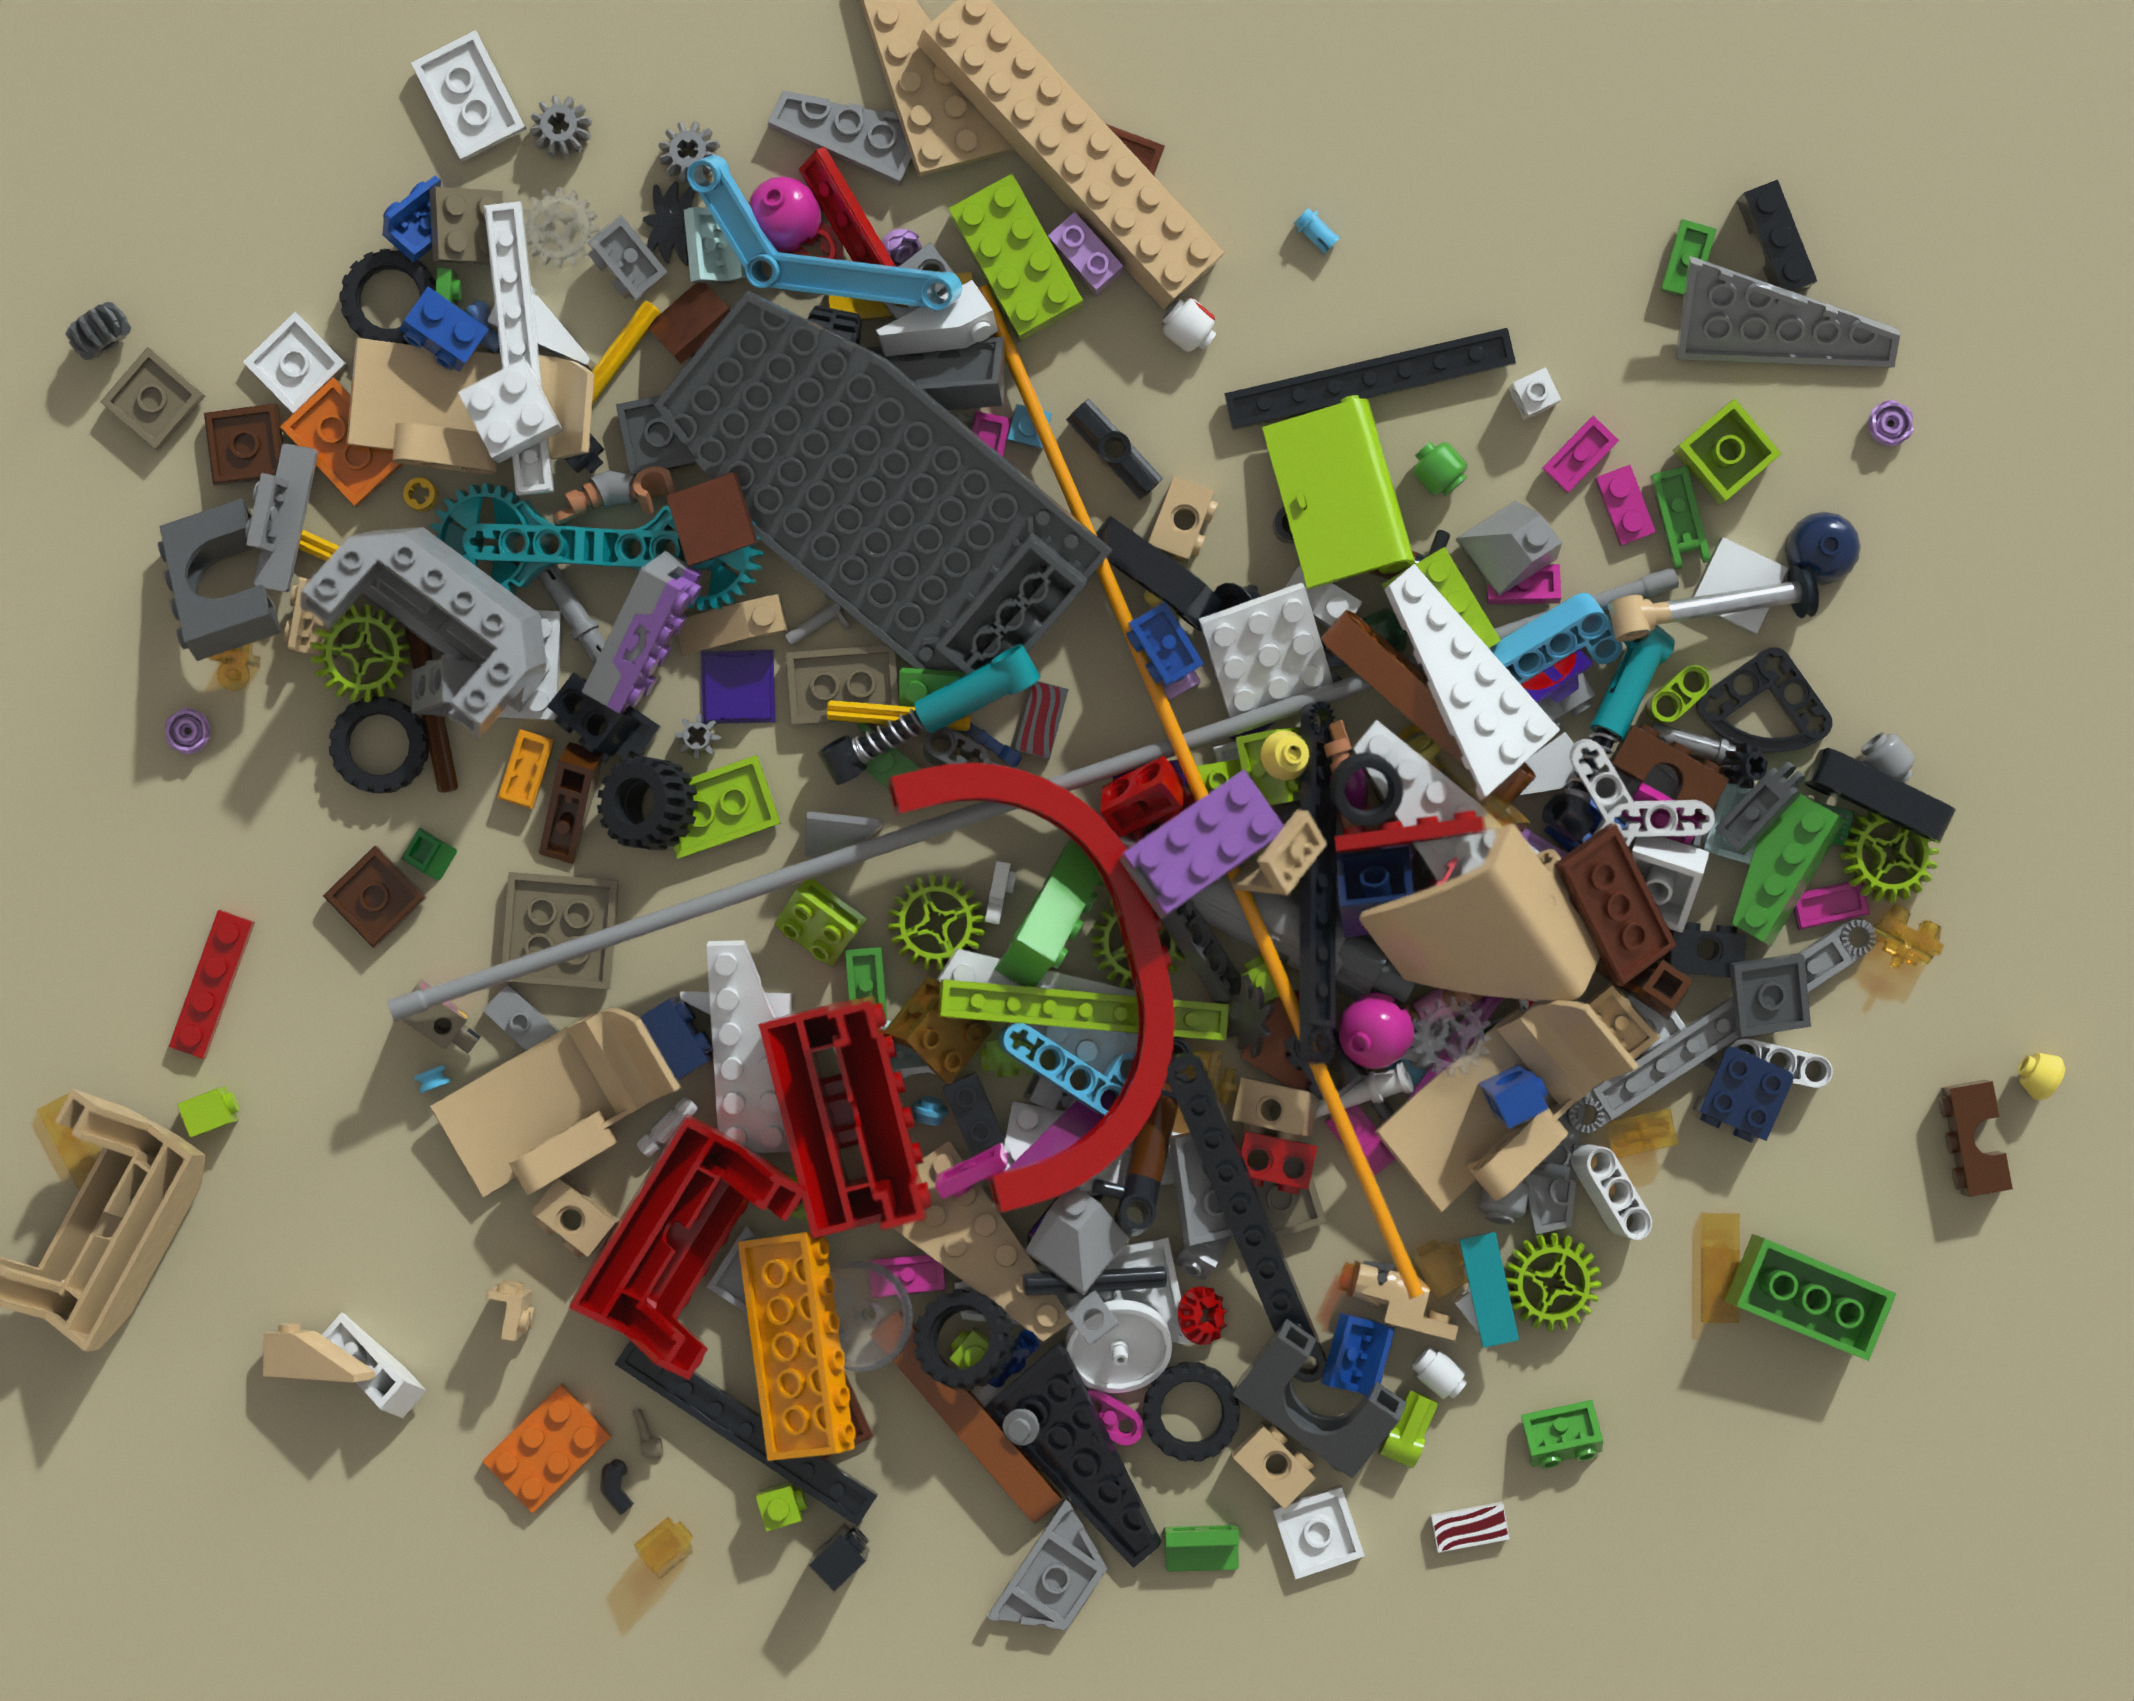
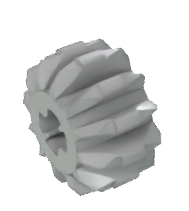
M555 95L552 96V107L548 108L543 101L539 103L540 109L544 112L543 115L531 114L532 121L539 125L530 128V134L534 137H539L535 144L540 150L548 146V155L550 157H555L559 148H561L563 157L569 158V147L574 146L575 150L580 153L583 151V147L578 140H590V133L583 129L591 126L592 121L589 117H582L586 112V108L582 104L574 107V99L568 96L563 105H561L558 96ZM560 120H564L568 125V129L565 132L561 129L562 134H557L553 126L556 122L561 125Z
M693 121L690 131H687L683 122H679L678 129L680 133L677 135L670 129L665 131L671 143L659 142L660 150L667 152L659 157L661 165H669L666 171L669 177H673L680 172L679 181L683 184L688 181L687 171L693 162L710 155H717L712 152L720 148L717 140L709 141L713 134L711 129L706 128L699 133L700 125L696 121ZM685 147L690 150L694 148L697 155L693 159L690 156L685 157L682 150ZM705 165L703 171L706 175L712 176L713 171Z

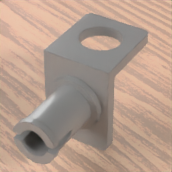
M1096 1290L1091 1293L1087 1292L1084 1296L1080 1293L1064 1294L1072 1305L1066 1311V1314L1089 1345L1094 1344L1118 1326V1321L1104 1303L1106 1300ZM1091 1310L1101 1311L1104 1316L1103 1325L1097 1330L1091 1331L1087 1329L1084 1325L1085 1315Z

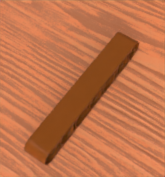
M1345 610L1322 635L1321 638L1324 644L1465 768L1461 760L1463 754L1455 737L1450 735L1427 685L1428 677L1358 615L1350 610ZM1524 762L1492 792L1504 802L1511 804L1536 778V775Z
M901 1310L896 1311L871 1333L875 1341L1034 1524L1039 1522L1063 1501L1059 1492L1024 1451L1006 1437L1003 1428L986 1411L985 1406L971 1390L965 1391L963 1389L955 1390L935 1381L922 1370L921 1361L916 1359L914 1353L917 1347L913 1343L914 1332L917 1333V1328ZM939 1354V1357L941 1358L943 1363L950 1367L948 1363Z

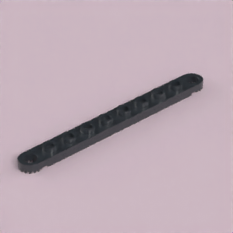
M1324 701L1309 703L1304 706L1301 712V738L1308 747L1309 759L1306 769L1300 775V811L1309 812L1327 843L1317 856L1316 861L1310 865L1300 878L1299 1046L1302 1057L1311 1065L1328 1063L1327 1061L1332 1060L1331 1057L1334 1056L1332 1051H1335V1047H1333V1044H1335L1333 1029H1335L1336 806L1331 799L1329 787L1331 781L1329 776L1332 775L1330 764L1333 761L1332 758L1327 759L1323 746L1332 742L1328 726L1335 723L1333 719L1336 718L1332 716L1333 709H1329L1331 706ZM1315 713L1319 716L1320 727H1317L1318 723L1315 724L1317 719H1314V717H1317ZM1316 1038L1319 1042V1053H1317V1050H1314L1316 1045L1313 1046V1043H1316L1313 1039Z
M1179 1053L1175 1057L1173 1056L1167 1068V1079L1274 1333L1287 1318L1317 1339L1309 1356L1314 1357L1319 1366L1316 1369L1314 1368L1313 1371H1306V1369L1303 1370L1301 1367L1294 1375L1295 1378L1302 1382H1315L1323 1376L1327 1362L1326 1354L1319 1342L1317 1332L1212 1082L1206 1073L1203 1062L1198 1056L1193 1055L1194 1053ZM1181 1064H1189L1195 1069L1196 1076L1190 1081L1181 1080L1180 1077H1177V1073H1175L1176 1067Z

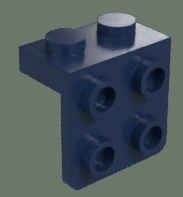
M1731 1046L1726 1048L1705 1097L1698 1096L1693 1109L1701 1113L1699 1120L1720 1128L1723 1122L1734 1127L1732 1135L1753 1143L1755 1137L1767 1141L1794 1080V1076L1786 1069Z

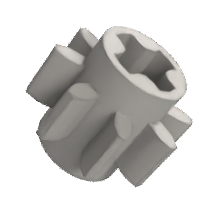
M697 714L696 722L693 723L683 718L682 722L686 726L684 732L675 733L676 737L683 739L685 742L680 751L684 753L690 748L694 749L695 759L700 758L701 751L703 750L714 754V749L711 747L713 740H722V737L713 735L711 730L716 726V721H710L705 725L703 724L702 714ZM694 728L699 731L703 729L707 731L703 735L706 740L703 745L697 742L691 744L690 741L693 739L691 731Z

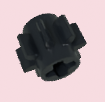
M590 433L589 453L564 459L577 474L584 468L592 474L604 463L598 456L605 449Z
M1736 743V751H1725L1726 756L1723 759L1721 769L1724 770L1723 772L1726 777L1730 779L1728 784L1739 785L1740 788L1752 789L1754 781H1759L1764 777L1768 762L1765 756L1761 754V747H1751L1750 743Z

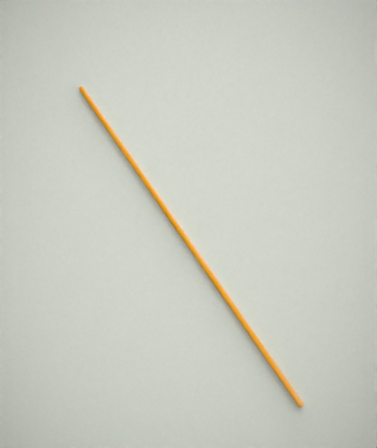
M983 285L978 289L993 310L998 332L994 333L995 337L1004 338L1005 361L1071 514L1096 535L989 285ZM1106 558L1096 569V572L1194 799L1198 802L1208 795L1207 789L1161 683L1156 684L1145 667L1150 662L1143 649L1137 653L1126 636V633L1131 631L1128 623L1133 618ZM1240 866L1227 874L1230 882L1241 871ZM1234 889L1299 1040V1002L1251 891ZM1313 1043V1046L1316 1045V1048H1314V1050H1317V1053H1319L1317 1044ZM1325 1063L1309 1064L1410 1299L1424 1294L1327 1067Z

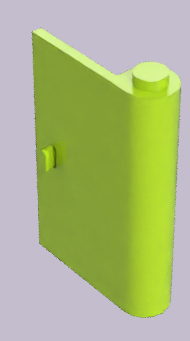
M1351 395L1341 399L1340 404L1262 427L1308 590L1377 569L1382 574L1400 572L1415 563L1376 424L1367 399H1359L1358 395Z

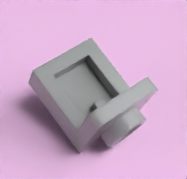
M1232 1236L1192 1246L1184 1245L1174 1262L1189 1276L1206 1280L1218 1264Z

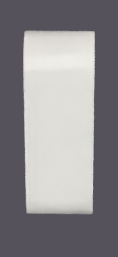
M1739 1037L1723 1049L1724 1054L1728 1047L1733 1046L1737 1048L1741 1044H1746L1750 1049V1054L1770 1062L1771 1056L1780 1052L1786 1060L1784 1069L1793 1074L1794 1080L1792 1083L1820 1088L1828 1084L1833 1076V1068L1827 1058L1808 1052ZM1817 1061L1821 1067V1074L1816 1080L1810 1081L1806 1077L1805 1068L1810 1062Z
M1592 1144L1578 1146L1571 1156L1573 1170L1608 1229L1617 1236L1633 1240L1645 1238L1652 1228L1651 1215L1615 1154L1610 1149ZM1596 1154L1597 1164L1592 1169L1591 1159ZM1614 1184L1615 1193L1614 1196L1611 1199H1609L1608 1192L1610 1187ZM1630 1215H1632V1225L1629 1229H1627V1218Z

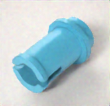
M1308 208L1293 224L1298 228L1296 232L1298 234L1302 232L1324 255L1340 237L1316 216L1319 213L1317 210L1313 213Z

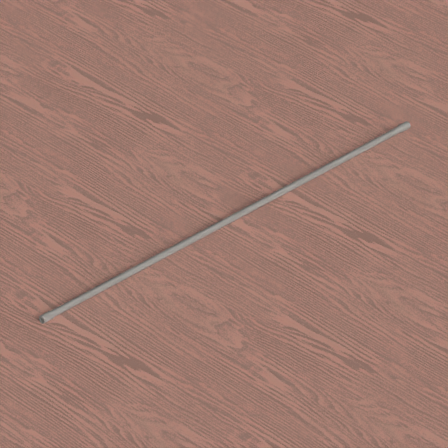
M1670 567L1643 576L1637 581L1592 596L1596 599L1602 610L1605 611L1608 610L1607 604L1615 599L1629 595L1652 597L1678 588L1679 582L1675 570ZM1548 611L1500 626L1494 630L1501 640ZM1415 656L1407 658L1420 671L1424 672L1422 664L1418 665ZM1355 675L1183 733L1189 750H1193L1300 714L1304 706L1309 703L1324 701L1326 704L1374 688L1361 676ZM1169 739L1047 780L1068 791H1072L1137 769L1162 756H1165L1167 759L1176 755ZM982 801L425 990H416L387 1000L393 1020L397 1021L453 999L1019 808Z

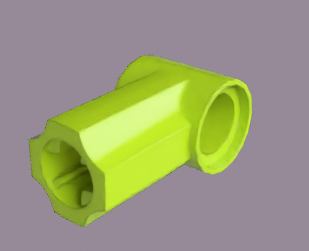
M1409 1389L1404 1399L1407 1404L1401 1419L1381 1443L1379 1454L1413 1469L1422 1453L1425 1444L1424 1436L1438 1406V1402Z

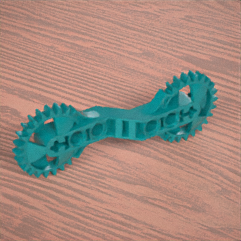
M483 483L482 489L479 485H469V493L465 490H456L458 501L446 498L445 503L449 510H437L436 514L442 521L440 524H430V527L438 532L437 538L476 567H478V560L492 561L493 570L491 578L514 595H516L515 585L520 588H527L538 574L554 565L576 564L628 567L640 571L642 567L662 554L667 544L671 541L674 542L676 547L674 556L687 563L669 506H664L654 519L636 529L557 526L542 517L530 500L523 499L519 501L520 496H517L515 491L508 493L506 486L497 485L494 488L493 484ZM483 498H492L494 524L479 523ZM453 520H455L456 522H458L460 525H462L463 527H465L467 530H465V529H463L462 527H460V526L454 524V523H453ZM522 535L525 539V546L521 552H518L516 540ZM557 536L559 549L553 554L550 550V541L553 537ZM496 539L498 540V546H483V541ZM638 540L641 544V553L638 557L634 558L631 553V547ZM755 545L694 565L693 567L698 570H711L710 588L708 596H698L693 605L690 606L688 604L686 608L693 609L697 603L698 610L707 611L709 604L713 609L720 610L722 609V599L726 604H735L733 593L746 596L747 592L743 584L756 583L750 572L751 570H762V567L754 562V558L763 556L764 552L755 549ZM726 563L729 566L735 568L736 570L740 571V574L737 575L735 572H733L731 569H729L723 564Z

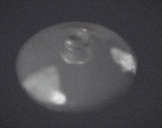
M852 1261L833 1268L830 1272L835 1283L833 1294L836 1312L840 1319L839 1337L841 1349L845 1355L844 1368L851 1371L865 1372L888 1365L901 1354L911 1335L913 1311L908 1292L894 1273L874 1262ZM870 1307L875 1311L874 1320L868 1315Z

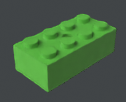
M1752 1234L1725 1301L1869 1361L1897 1293ZM1811 1292L1810 1299L1806 1301L1807 1294Z

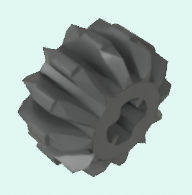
M105 302L79 316L76 321L71 323L65 334L74 351L79 353L85 360H91L108 352L111 348L118 345L120 341L124 340L130 333L131 326L122 310L112 302Z

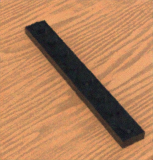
M1503 328L1225 393L1224 397L1232 430L1337 405L1341 403V399L1351 395H1358L1359 399H1370L1515 365L1516 361L1508 328Z
M631 1340L615 1362L616 1366L854 1525H859L878 1496L877 1492L821 1455L768 1461L761 1415L694 1371L691 1378L687 1380L668 1371L650 1360Z

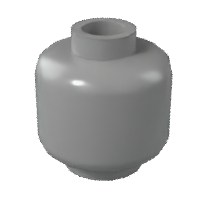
M1883 732L1878 733L1861 748L1863 755L1860 762L1903 783L1913 775L1910 769L1915 762V756L1897 734L1885 735Z
M1522 1180L1509 1194L1497 1201H1494L1482 1187L1479 1208L1486 1214L1488 1221L1506 1225L1515 1224V1220L1522 1218L1526 1213L1529 1185Z

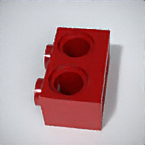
M1162 756L1103 785L1100 813L1116 833L1122 837L1182 808L1184 780L1166 757Z
M1244 1130L1240 1151L1255 1186L1263 1187L1265 1180L1279 1183L1277 1190L1299 1195L1300 1188L1309 1190L1317 1152L1316 1145ZM1255 1149L1265 1151L1268 1156L1266 1166L1260 1170L1250 1168L1247 1163L1249 1153ZM1290 1157H1298L1304 1165L1302 1173L1293 1178L1286 1176L1283 1171L1284 1162Z

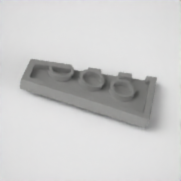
M783 91L768 121V127L816 149L826 147L830 155L899 186L912 162L897 112L888 110L884 112L864 109L862 105L851 103L849 105L837 104L825 98Z

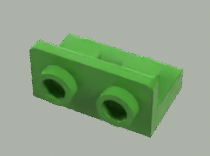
M1593 1400L1521 1415L1532 1467L1540 1465L1542 1469L1553 1468L1560 1465L1563 1460L1576 1458L1577 1461H1586L1595 1458L1597 1453L1602 1452L1603 1438Z

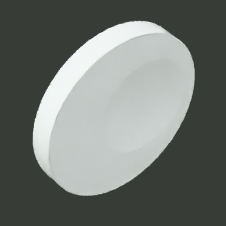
M1130 1300L1104 1302L1118 1321V1326L1092 1345L1085 1341L1072 1323L1066 1335L1065 1347L1084 1385L1091 1389L1106 1393H1125L1140 1389L1157 1379L1170 1361L1172 1343L1168 1325L1157 1311L1145 1304ZM1091 1310L1084 1317V1325L1091 1331L1099 1329L1104 1323V1316L1098 1310Z

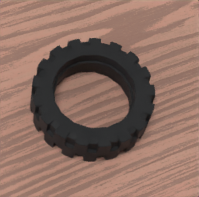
M380 249V252H369L363 255L364 258L359 262L356 260L350 266L351 271L348 275L345 274L342 280L343 288L339 294L340 302H342V314L350 328L363 339L411 345L404 339V333L399 330L400 327L384 329L373 325L365 317L361 308L360 296L363 287L374 274L383 270L396 269L407 273L415 281L419 289V296L421 297L427 287L436 291V280L425 265L419 260L413 263L400 250Z
M385 696L379 698L372 697L370 702H365L362 698L358 702L349 704L346 710L337 716L334 729H331L329 735L331 739L329 754L333 758L334 768L347 783L362 791L391 793L410 785L412 780L421 774L424 769L423 765L429 757L428 741L423 720L417 714L411 713L412 708ZM377 714L387 715L399 721L406 730L409 739L408 755L403 764L392 773L384 775H373L360 769L352 759L349 748L351 734L356 725L366 717Z
M955 1289L951 1294L947 1292L937 1296V1301L934 1303L930 1301L924 1308L926 1312L923 1317L919 1315L917 1319V1333L914 1332L913 1343L917 1347L914 1350L916 1359L921 1361V1368L926 1374L949 1388L970 1391L974 1390L976 1386H987L990 1384V1379L993 1377L998 1378L1002 1374L1003 1370L1001 1368L1005 1363L1008 1364L1011 1359L1010 1347H1014V1336L1011 1335V1330H1013L1011 1320L1006 1317L1005 1314L1007 1313L1000 1305L975 1290ZM965 1310L977 1311L985 1317L989 1324L991 1336L988 1349L982 1359L973 1366L961 1370L950 1368L939 1357L937 1347L939 1332L946 1320L957 1312Z
M1200 1362L1178 1363L1179 1365L1166 1368L1157 1379L1151 1382L1144 1397V1424L1150 1439L1164 1454L1175 1457L1180 1461L1194 1460V1462L1204 1461L1205 1458L1218 1455L1225 1446L1227 1447L1231 1443L1239 1427L1240 1405L1238 1399L1232 1395L1234 1388L1231 1382L1219 1370ZM1183 1382H1199L1209 1386L1217 1394L1221 1403L1222 1417L1218 1427L1209 1437L1200 1441L1186 1442L1175 1438L1166 1430L1161 1419V1406L1166 1394L1173 1387Z

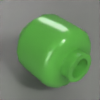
M1429 442L1415 455L1419 462L1414 466L1413 473L1432 495L1442 493L1446 497L1467 478L1464 474L1467 469L1466 461L1448 442H1442L1436 447L1432 442Z

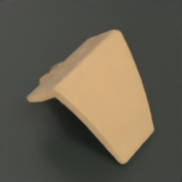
M1514 824L1504 826L1494 841L1483 865L1432 888L1365 910L1359 917L1360 922L1404 980L1463 993L1514 999L1574 1001L1585 992L1601 956L1582 918L1568 900L1570 894L1554 863L1561 859L1559 854L1554 849H1547L1536 855Z

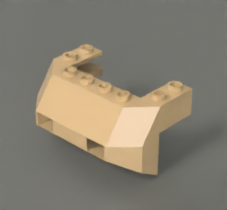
M72 1088L55 1122L72 1128L71 1134L79 1140L103 1147L39 1266L35 1267L0 1257V1307L45 1319L84 1352L100 1350L132 1314L201 1187L206 1155L179 1135L135 1111Z

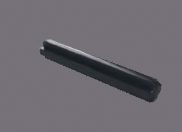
M1162 1266L1106 1269L1087 1292L1094 1290L1104 1292L1164 1288L1167 1283V1273ZM1054 1273L1025 1274L1023 1276L1022 1287L1026 1296L1079 1293Z

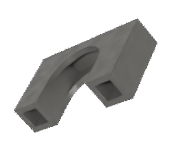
M243 498L159 526L162 541L158 542V549L163 561L168 565V570L164 571V577L171 592L173 591L175 597L170 600V605L176 620H179L181 628L176 629L177 637L182 649H189L196 661L281 633L275 605L263 585L223 598L212 599L198 595L199 583L211 566L222 559L254 549V547L246 545L245 529L248 520L252 517V513Z
M1286 1318L1241 1375L1232 1395L1239 1399L1245 1407L1253 1409L1269 1420L1277 1429L1283 1430L1299 1441L1305 1449L1313 1451L1329 1462L1335 1470L1353 1478L1399 1423L1407 1402L1376 1382L1360 1403L1352 1411L1344 1415L1325 1416L1308 1409L1295 1395L1292 1387V1378L1309 1358L1317 1339Z

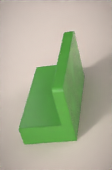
M1238 1525L1165 1527L1166 1570L1172 1572L1238 1569Z

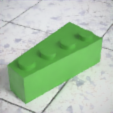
M1800 794L1791 806L1757 840L1732 924L1772 946L1846 821L1836 813Z
M1071 839L1063 848L1043 885L1045 887H1042L1027 911V916L1010 940L1009 944L1011 946L994 968L995 971L1020 986L1036 987L1051 966L1058 969L1068 952V949L1063 947L1067 938L1071 941L1074 940L1083 925V922L1078 919L1082 911L1085 913L1090 911L1098 897V894L1094 893L1093 890L1097 884L1100 886L1104 884L1102 877L1091 860Z

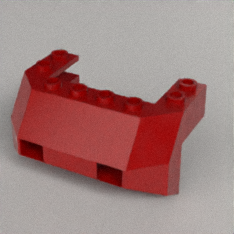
M873 996L824 1005L758 1024L798 1184L806 1190L802 1195V1200L812 1239L880 1222L881 1230L924 1220L926 1219L927 1209L931 1208L932 1200L927 1182L921 1183L918 1165L924 1164L919 1142L912 1143L909 1129L915 1128L910 1106L903 1108L900 1097L901 1093L906 1092L901 1071L894 1072L891 1058L897 1057L892 1035L885 1037L883 1027L886 1026L887 1021L882 1002L875 1003ZM835 1047L841 1074L823 1078L816 1051ZM859 1144L867 1176L848 1180L841 1148Z
M686 1113L664 1145L592 1262L574 1294L569 1308L624 1334L656 1365L689 1380L695 1369L701 1365L708 1348L682 1325L677 1318L683 1308L688 1305L691 1295L702 1277L709 1271L710 1264L719 1249L727 1242L729 1233L740 1215L746 1211L749 1201L764 1211L768 1208L780 1219L787 1221L791 1213L798 1207L801 1197L806 1190L770 1161L723 1132Z

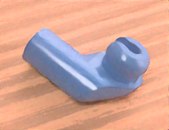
M476 300L472 305H468L465 312L489 328L487 322L490 311L489 305L482 300ZM489 328L480 343L495 353H499L498 333Z

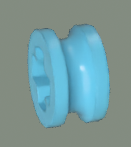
M445 1065L414 1076L415 1081L421 1083L420 1094L451 1082L450 1077L444 1076Z

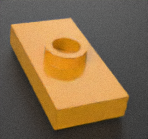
M519 729L497 797L498 799L534 809L555 740Z

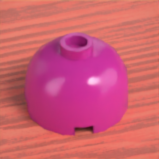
M789 177L771 178L761 183L753 191L748 202L760 228L772 241L778 252L794 251L800 248V243L804 242L808 237L811 240L816 235L821 223V208L814 194L797 179Z
M1380 993L1363 995L1344 1011L1339 1021L1338 1039L1341 1048L1347 1057L1359 1066L1372 1069L1388 1067L1403 1057L1414 1041V1026L1409 1013L1405 1008L1400 1010L1393 1003L1395 999L1389 995Z

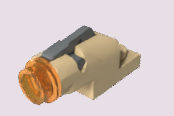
M1355 1260L1353 1264L1344 1262L1339 1278L1338 1290L1346 1292V1296L1361 1299L1379 1309L1380 1305H1383L1384 1309L1381 1317L1383 1322L1453 1341L1456 1339L1458 1326L1456 1323L1450 1322L1451 1315L1430 1310L1429 1316L1424 1315L1430 1288L1419 1277L1417 1278L1424 1294L1410 1299L1395 1263L1363 1261L1361 1263Z

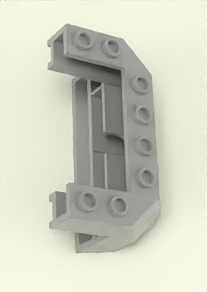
M424 527L369 531L348 537L301 589L300 608L306 612L307 610L322 620L329 629L362 595L378 608L385 610L386 614L394 617L398 623L441 655L460 654L463 655V660L477 662V672L450 702V705L454 708L449 712V719L460 723L472 732V736L477 740L480 739L508 705L520 713L544 679L547 661L540 614Z

